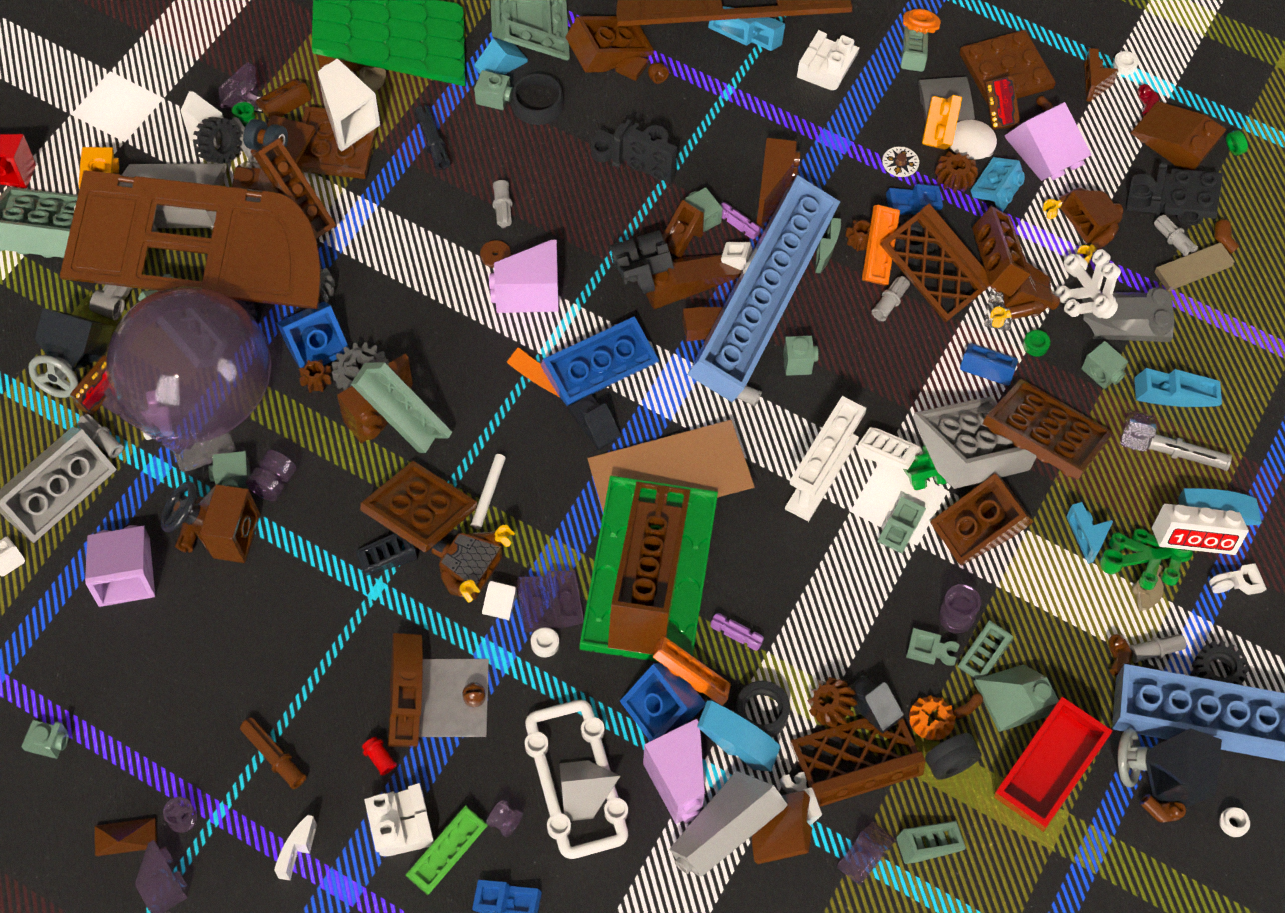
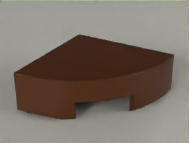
M641 57L626 58L615 66V72L637 81L648 66V59Z

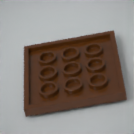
M1022 379L986 415L982 423L994 434L1004 436L1011 440L1016 447L1028 450L1036 455L1040 461L1050 463L1060 469L1064 475L1074 477L1079 480L1113 434L1111 430Z

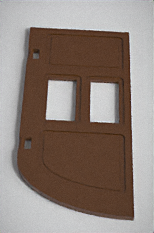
M618 0L617 26L852 12V4L850 0H776L778 6L723 9L721 0Z
M84 170L59 277L63 280L318 309L321 266L317 241L308 218L293 200L280 193L139 176H121L120 174ZM120 182L133 183L132 188L122 187L119 184ZM247 197L261 198L260 202L247 201ZM157 205L216 211L212 237L203 238L152 232ZM148 247L208 254L203 281L143 275Z

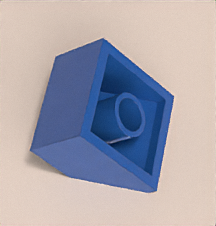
M324 301L319 303L318 309L308 308L277 322L286 346L299 368H304L307 360L319 361L321 359L324 366L337 360V353L344 355V347L349 348L331 306Z
M662 663L653 664L620 700L621 704L650 742L689 723L706 705L705 701L689 682L680 676L672 674Z

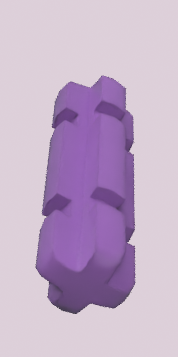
M726 202L720 205L723 208L722 218H727L728 223L741 232L745 231V235L751 239H755L759 235L760 226L754 222L750 223L751 220L736 209L731 210L732 206Z
M720 613L714 615L710 625L711 628L719 632L721 630L724 631V635L742 644L747 643V647L755 651L761 647L764 640L762 635L755 631L751 633V629L732 619L726 620L727 617Z

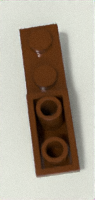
M393 633L388 746L418 747L419 721L422 706V635Z

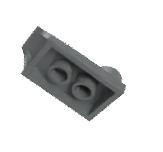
M1152 288L1148 293L1113 292L1112 295L1116 299L1118 308L1115 314L1107 319L1098 318L1093 312L1083 314V320L1092 329L1093 339L1171 342L1173 338L1174 312L1172 297L1163 288ZM1091 297L1082 298V304L1093 302Z

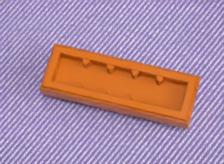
M874 205L862 275L863 281L884 286L889 284L892 258L881 247L880 243L897 230L900 210ZM894 239L893 241H891V242L889 243V245H890L893 249H894V246H895V240H896V239Z
M662 636L657 641L653 658L665 665L672 674L680 676L689 682L696 691L703 692L721 706L728 700L731 686L728 681L665 636Z

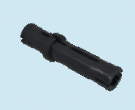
M422 105L415 109L414 113L425 137L427 152L431 154L435 168L441 170V162L444 170L451 164L445 151V141L440 138L429 106L424 105V112Z

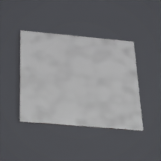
M423 659L419 737H486L489 659ZM477 682L484 687L486 699L482 705L470 707L465 704L462 692L468 683ZM480 690L468 691V692H467V693H471V692H480V693H481Z

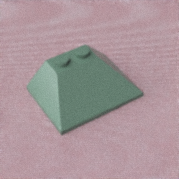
M491 0L493 37L568 61L570 53L569 43L565 38L568 33L566 0Z

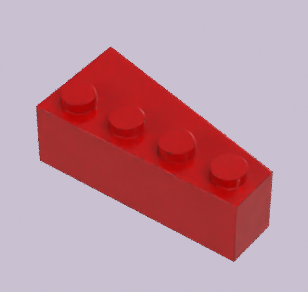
M0 134V185L27 189L36 163L23 134Z

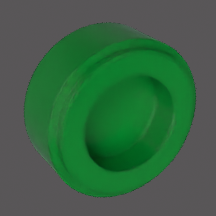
M1235 130L1227 134L1226 143L1233 155L1239 156L1247 152V140L1241 131Z
M1041 330L1028 332L1023 341L1024 350L1029 355L1036 357L1046 354L1050 346L1049 336Z

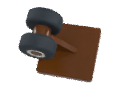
M273 115L267 124L258 119L250 120L244 129L243 141L245 146L251 149L250 152L252 154L270 141L280 138L297 164L316 130L312 125Z

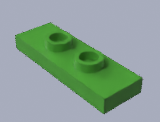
M465 806L405 876L429 895L488 825Z

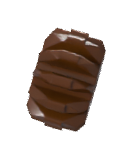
M959 151L956 155L948 152L946 157L941 156L935 169L937 184H944V190L950 188L955 193L959 189L964 193L967 187L972 188L975 178H977L978 168H976V160H969V154L963 156Z
M829 677L827 682L818 680L819 688L811 689L814 697L807 700L808 704L812 706L809 710L810 714L822 725L836 728L838 722L847 724L846 716H855L851 707L858 705L857 701L853 699L856 694L854 689L849 687L848 683L842 679L837 680L834 677Z

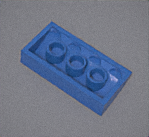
M634 316L544 358L541 367L557 394L568 406L658 363L659 359Z

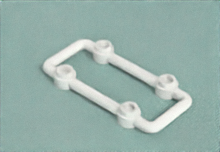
M575 700L534 711L527 716L525 721L528 734L525 739V749L527 754L535 759L550 814L547 830L549 835L557 840L561 854L569 859L619 847L628 838V829L625 822L628 815V806L624 800L618 798L614 785L606 798L607 803L605 804L604 813L607 821L614 824L616 835L574 847L570 846L568 835L571 831V822L566 815L561 813L545 755L548 750V739L543 733L539 732L537 722L581 711L584 719L581 725L582 737L591 743L596 764L611 771L602 743L604 724L599 718L595 717L591 705L585 700Z

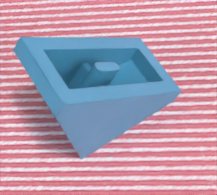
M493 38L474 64V68L479 74L484 70L504 75L528 61L515 44Z

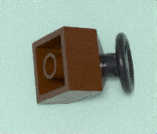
M184 482L178 486L169 497L161 516L162 530L171 533L176 531L183 523L191 525L214 559L245 563L260 518V513L249 490L216 484L203 500L196 504L197 489L195 484ZM188 490L187 499H183V493Z

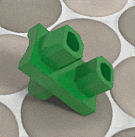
M925 445L923 446V454L915 455V460L909 469H903L909 478L910 485L916 491L925 489L927 487V478L934 477L937 484H947L946 480L937 472Z

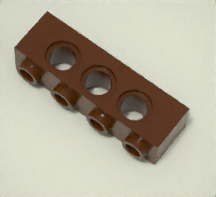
M280 138L270 141L252 153L276 191L289 197L302 209L309 220L316 239L337 226Z
M990 206L972 229L990 287L998 293L1003 292L1012 296L1031 273L1011 216Z

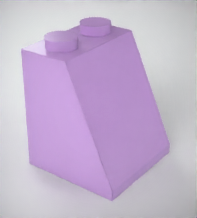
M1065 102L1022 123L1005 135L1007 141L1041 181L1049 177L1053 181L1065 175V169L1070 167L1073 171L1085 165L1084 159L1092 155Z
M556 240L547 241L494 263V273H489V286L491 289V303H496L497 313L558 312Z
M131 525L121 530H102L96 534L88 535L85 581L99 607L155 597L150 537L144 526Z
M697 719L644 744L643 765L675 824L682 821L684 823L693 821L700 814L703 807L705 790L700 729L697 727L699 723Z

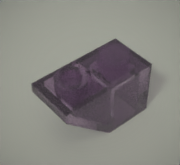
M154 840L148 843L135 886L151 913H163L187 899L183 891L187 884L179 870L173 873L169 866L173 859L165 846L159 848Z

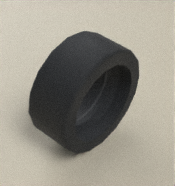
M755 681L745 686L738 694L734 713L754 724L772 738L779 734L786 726L790 712V702L787 694L780 686L769 681ZM764 695L774 699L779 706V716L771 724L765 725L750 720L746 715L745 707L751 697Z

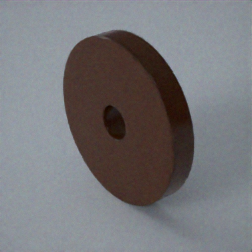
M498 240L487 242L480 251L482 262L491 268H494L495 262L511 256L509 246Z

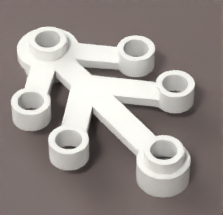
M1103 249L1097 250L1092 257L1096 267L1091 279L1086 272L1087 261L1079 254L1068 255L1064 260L1065 270L1073 277H1077L1083 288L1069 289L1065 285L1057 288L1055 295L1060 297L1061 303H1066L1064 311L1071 317L1092 312L1098 318L1107 319L1113 316L1117 311L1118 304L1112 294L1116 280L1121 273L1120 268L1114 263H1109L1110 255ZM1104 276L1107 279L1104 285L1103 292H1101L1100 287ZM1091 297L1093 302L1080 304L1075 299Z

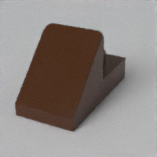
M1089 48L1084 62L1086 101L1090 102L1114 84L1119 71L1116 68H1103V59H1099V49Z
M685 200L681 201L662 235L663 241L667 243L669 252L677 257H682L693 236L701 238L703 236L704 212Z

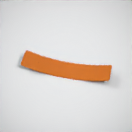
M517 348L507 363L537 385L560 397L545 375L541 364L520 348Z

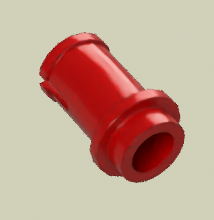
M373 737L363 744L364 756H369L379 770L380 775L383 776L391 772L397 764L383 747V740Z

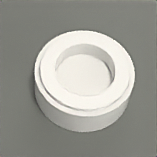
M1128 51L1119 52L1113 61V68L1118 69V73L1122 75L1134 73L1138 66L1137 56Z
M547 627L537 629L531 637L533 652L540 657L554 655L559 648L558 634L553 629Z

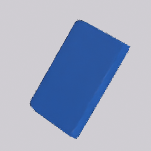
M969 343L960 370L1009 386L1019 359Z

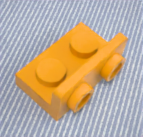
M952 95L947 99L935 96L931 98L922 139L923 145L944 150L952 146L962 97Z

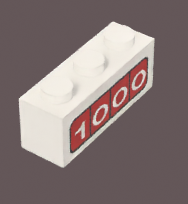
M1172 504L1163 505L1152 526L1159 547L1236 555L1249 531L1240 512Z

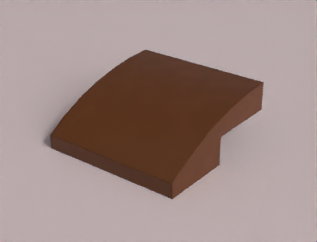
M805 790L782 795V798L787 803L786 808L752 835L753 856L757 864L809 853L812 827L807 823L810 796Z

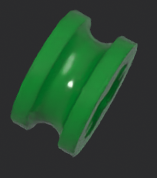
M240 102L233 106V118H238L243 126H246L250 120L255 119L252 104Z

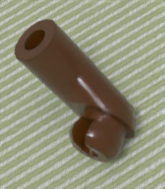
M1226 219L1218 220L1214 227V238L1219 243H1222L1231 255L1240 245L1232 238L1231 223Z
M1119 634L1112 635L1108 640L1109 649L1115 659L1109 672L1115 677L1124 664L1129 665L1133 657L1127 641Z
M1151 794L1145 795L1140 801V805L1158 822L1177 821L1186 814V808L1181 802L1159 803Z

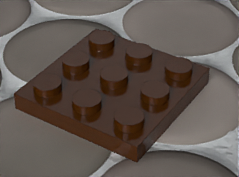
M1026 30L960 48L959 54L987 105L985 82L1013 76L1017 99L1054 89L1056 82Z
M306 106L302 123L314 126L316 132L297 162L301 172L366 179L377 128L341 151L338 148L326 109Z
M412 461L362 501L360 510L426 553L476 510L477 501Z

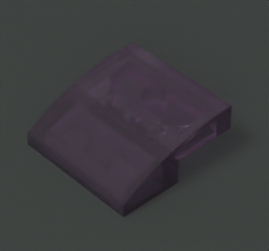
M575 570L548 571L546 576L519 577L516 581L524 632H535L543 627L560 629L584 622Z

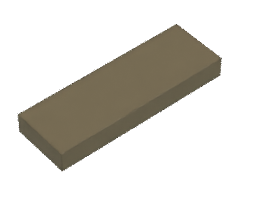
M1218 243L1156 268L1155 274L1165 289L1171 291L1232 267L1235 261L1223 244Z

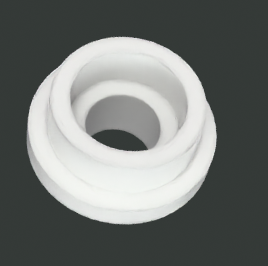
M1231 807L1224 810L1220 815V827L1227 835L1240 837L1249 830L1250 820L1244 810ZM1229 819L1236 820L1238 827L1232 826Z

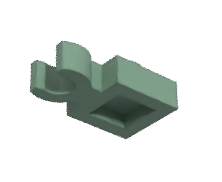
M913 628L906 658L933 665L936 658H940L944 664L953 666L957 658L949 656L947 651L957 652L959 644L953 641L946 642L945 644L939 643L941 635Z

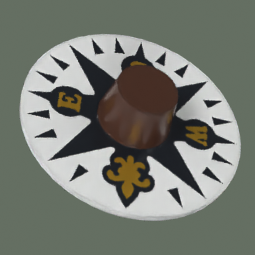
M906 147L889 149L884 154L882 160L886 171L897 177L910 176L919 167L918 156Z

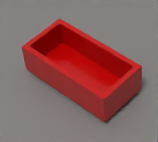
M1061 697L995 792L994 798L1044 832L1108 740L1112 730Z

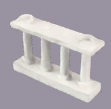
M843 396L841 397L790 479V485L797 489L785 506V510L808 522L810 521L859 440V437L853 433L865 415V407Z

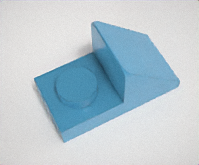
M1080 502L1071 506L1066 518L1089 564L1094 562L1113 521L1110 520L1093 525L1091 513L1088 510L1086 511L1083 503Z

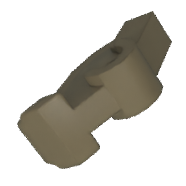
M363 67L360 69L358 78L372 91H376L384 84L386 70L377 67Z
M1159 565L1156 575L1158 582L1154 589L1146 590L1139 585L1138 581L1132 586V592L1136 596L1139 611H1147L1161 600L1164 586L1158 575L1163 570L1162 565Z

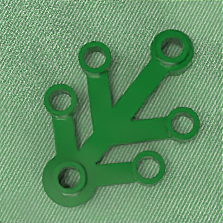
M1136 529L1131 539L1121 533H1114L1109 541V546L1112 549L1105 550L1100 564L1101 569L1105 573L1114 575L1120 572L1122 567L1148 562L1146 571L1142 573L1138 583L1142 588L1152 590L1158 582L1156 575L1161 560L1170 558L1169 567L1164 569L1161 580L1167 585L1174 586L1181 576L1179 572L1181 562L1189 561L1193 552L1186 549L1159 547L1154 535L1149 534L1146 530ZM1147 543H1148V544H1151V545H1153V546H1155V547H1158V548H1160V549L1151 548V547L1147 546ZM1127 548L1137 553L1123 555L1119 551Z

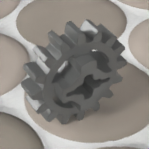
M364 342L361 348H358V345L353 343V349L343 348L344 355L336 354L337 362H332V375L336 381L337 388L346 390L352 386V381L364 363L385 362L389 364V361L386 359L384 351L378 353L376 345L369 349L366 342Z

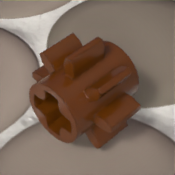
M854 220L852 228H847L845 236L848 237L847 245L852 246L857 252L867 250L871 226L867 220L858 222Z
M321 359L319 361L307 360L305 367L299 368L300 375L302 376L299 378L301 386L308 385L309 393L313 391L324 392L326 384H332L331 377L329 376L332 374L330 366L324 367Z

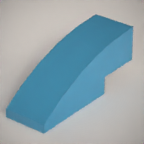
M723 6V9H732L731 7ZM770 17L737 18L709 21L708 28L746 46L754 43L772 51L782 45L785 23Z
M1145 368L1135 377V394L1138 401L1179 407H1211L1222 404L1221 386L1218 380L1177 369L1167 374Z
M1184 488L1178 498L1179 505L1240 512L1246 525H1260L1262 523L1257 498L1245 494L1217 489Z
M707 700L697 727L728 755L738 756L752 770L771 772L781 745L743 717L713 701Z

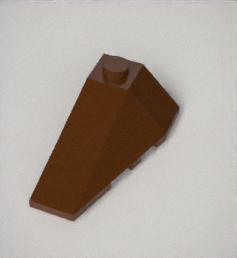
M723 254L671 258L674 269L668 268L665 272L652 275L655 291L646 293V296L653 309H657L740 277L742 270L722 263L721 258Z

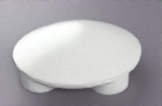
M963 120L956 125L953 144L950 147L955 153L959 151L963 156L969 154V159H983L993 155L997 138L994 131L987 124L977 120Z

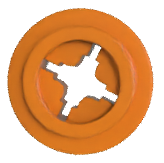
M914 9L907 11L903 16V25L907 26L909 30L916 31V33H935V30L940 28L941 20L928 10Z
M930 695L922 699L919 698L912 705L909 721L914 732L920 737L927 740H940L947 737L954 728L956 716L953 714L952 705H948L943 697L936 698ZM935 709L938 710L937 718L940 721L934 720L930 726H927L929 716L925 713L931 714Z

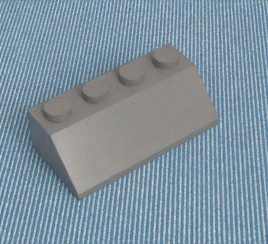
M71 427L0 489V513L32 543H35L117 469L82 429Z

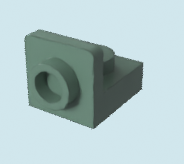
M33 720L21 747L24 751L57 759L60 751H63L67 746L69 739L68 731L60 722H55L54 725Z

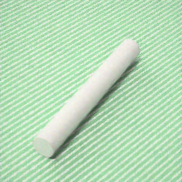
M496 454L471 523L473 528L481 529L506 459L501 454Z

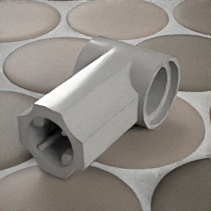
M105 285L102 290H97L92 295L89 304L90 311L113 320L119 319L125 307V299L132 288Z

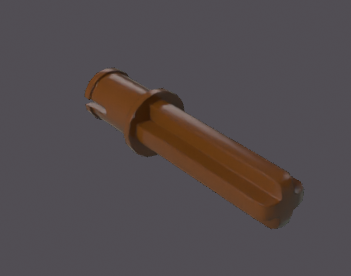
M250 717L242 722L240 730L272 765V771L278 772L290 785L291 789L294 790L301 786L307 777L291 761L292 756L285 754L254 718Z

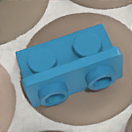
M993 157L970 190L972 197L995 201L997 209L1003 212L1008 203L1012 201L1016 191L1024 183L1025 175L1020 161Z

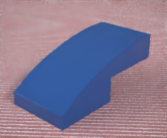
M916 184L913 190L889 188L886 193L888 207L900 210V215L917 214L929 203L935 211L941 210L943 207L939 186Z
M478 880L472 909L480 913H538L542 892L536 888L509 886L507 882Z

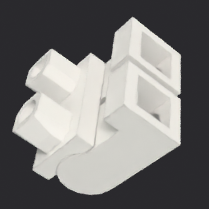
M818 30L799 62L797 78L829 90H836L857 56L859 47L854 46V40L842 35L840 39L834 42L826 38V33Z
M420 783L408 786V790L398 793L393 791L364 799L375 850L381 856H392L427 848L434 843Z

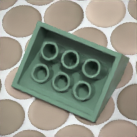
M7 187L0 195V251H14L18 254H38L46 258H64L78 195Z

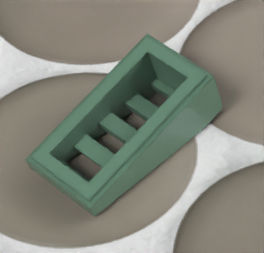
M905 27L901 68L922 72L925 69L927 60L928 32L926 34L922 32L916 33V31Z
M989 620L959 663L958 668L974 679L987 676L1013 641V636ZM991 634L1002 643L999 646L987 637ZM985 643L996 651L994 654H991L982 648L981 645ZM978 651L990 660L988 663H985L974 654ZM972 660L984 669L980 673L968 665V662Z
M957 821L903 829L897 836V842L905 864L916 863L966 849ZM945 831L948 832L951 841L949 845L944 835ZM933 834H936L939 846L936 845ZM921 837H924L927 848L924 847Z

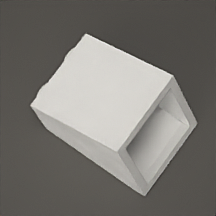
M336 59L319 70L318 76L324 106L338 148L343 151L380 125L375 93L342 62Z

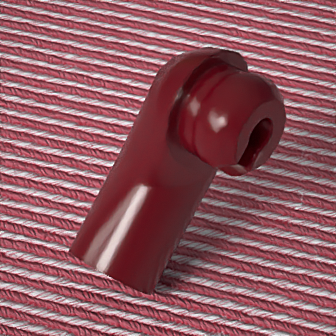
M1142 84L1139 86L1138 97L1145 106L1142 112L1144 117L1156 102L1159 101V96L1150 85Z

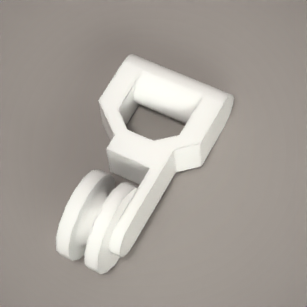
M1256 564L1242 565L1238 571L1218 574L1209 581L1213 593H1222L1233 587L1242 590L1247 595L1261 593L1266 590ZM1244 574L1249 575L1252 585L1245 582Z

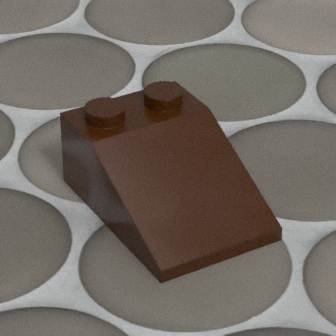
M577 16L565 36L585 72H606L614 69L620 61L626 58H644L654 53L639 25L617 26V16Z
M1157 101L1130 134L1181 170L1195 171L1216 146L1227 129L1207 115Z
M767 138L757 216V225L760 228L764 226L774 213L785 191L797 177L800 161V152L796 151L797 141Z
M404 354L387 365L411 388L413 382L409 359ZM353 386L337 395L343 421L361 444L366 440H372L377 437L388 424V421Z
M996 473L930 521L935 531L961 566L1010 540L1034 522L1005 481Z

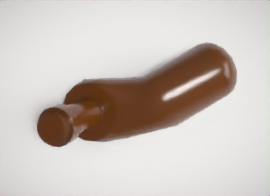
M1044 96L1038 97L1036 102L1045 112L1053 108V105Z
M976 689L974 695L967 703L954 709L953 714L956 716V719H961L971 714L982 704L983 696Z

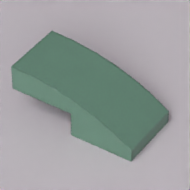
M831 219L826 238H821L818 244L815 273H821L832 256L840 232L841 219Z
M901 497L883 529L878 543L903 554L926 508Z

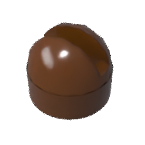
M655 62L649 66L648 75L654 83L660 84L667 79L669 70L664 64Z
M471 682L463 689L462 695L466 705L478 707L484 703L486 693L481 684ZM476 690H480V691H481V693H480V692L467 693L468 691H476Z

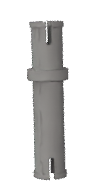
M1152 433L1148 442V449L1170 454L1171 458L1177 459V457L1220 468L1224 471L1229 469L1232 460L1231 454L1183 442V439L1178 437L1172 439Z

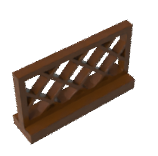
M930 203L880 243L881 247L945 323L990 287L989 279L983 266ZM916 221L924 228V237L910 236L911 225ZM894 239L906 240L905 253L895 252L889 243ZM910 241L923 242L922 255L909 253ZM927 243H935L941 248L940 257L927 255ZM908 258L922 259L921 272L910 270ZM926 260L940 262L939 274L925 273ZM944 262L953 263L957 267L956 276L943 275ZM925 278L938 279L937 292L926 289L924 286ZM943 280L956 281L955 294L942 292ZM960 282L970 283L976 291L970 296L960 295ZM941 297L955 299L954 309L948 314L941 306ZM959 299L964 300L961 304H959Z
M866 718L836 726V728L833 727L790 740L791 748L801 772H804L806 776V784L808 788L813 789L819 807L924 774L926 760L922 752H918L903 719L897 722L898 729L895 734L889 731L882 734ZM864 728L873 733L869 741L866 742L854 737L856 730ZM877 734L892 740L887 750L872 744ZM837 736L846 741L842 749L838 750L827 745L829 738ZM850 742L865 748L860 758L845 752ZM897 742L907 746L910 754L899 756L891 751ZM812 745L819 749L813 759L802 754L800 747ZM870 750L884 756L881 763L874 765L864 761L868 751ZM823 751L837 756L833 767L818 761ZM841 759L856 764L854 771L845 773L838 770L837 767ZM814 767L829 773L826 780L814 783L811 776Z

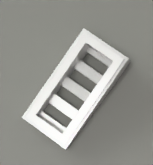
M873 427L868 429L858 444L864 459L907 470L915 460V455H918L921 451L920 446ZM906 451L903 457L899 458L902 452Z

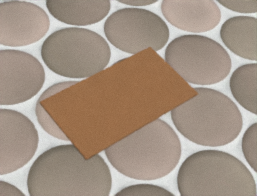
M732 420L587 458L602 511H604L610 476L718 492L717 498L755 488Z

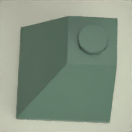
M1024 664L975 679L974 681L999 732L1045 718L1059 702L1047 677Z

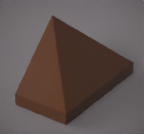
M155 818L95 826L96 856L157 848Z

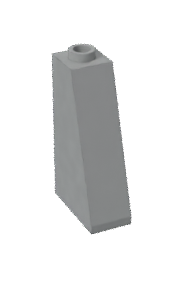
M736 771L670 847V852L676 858L675 865L686 874L692 872L702 877L783 811L787 803L774 785Z

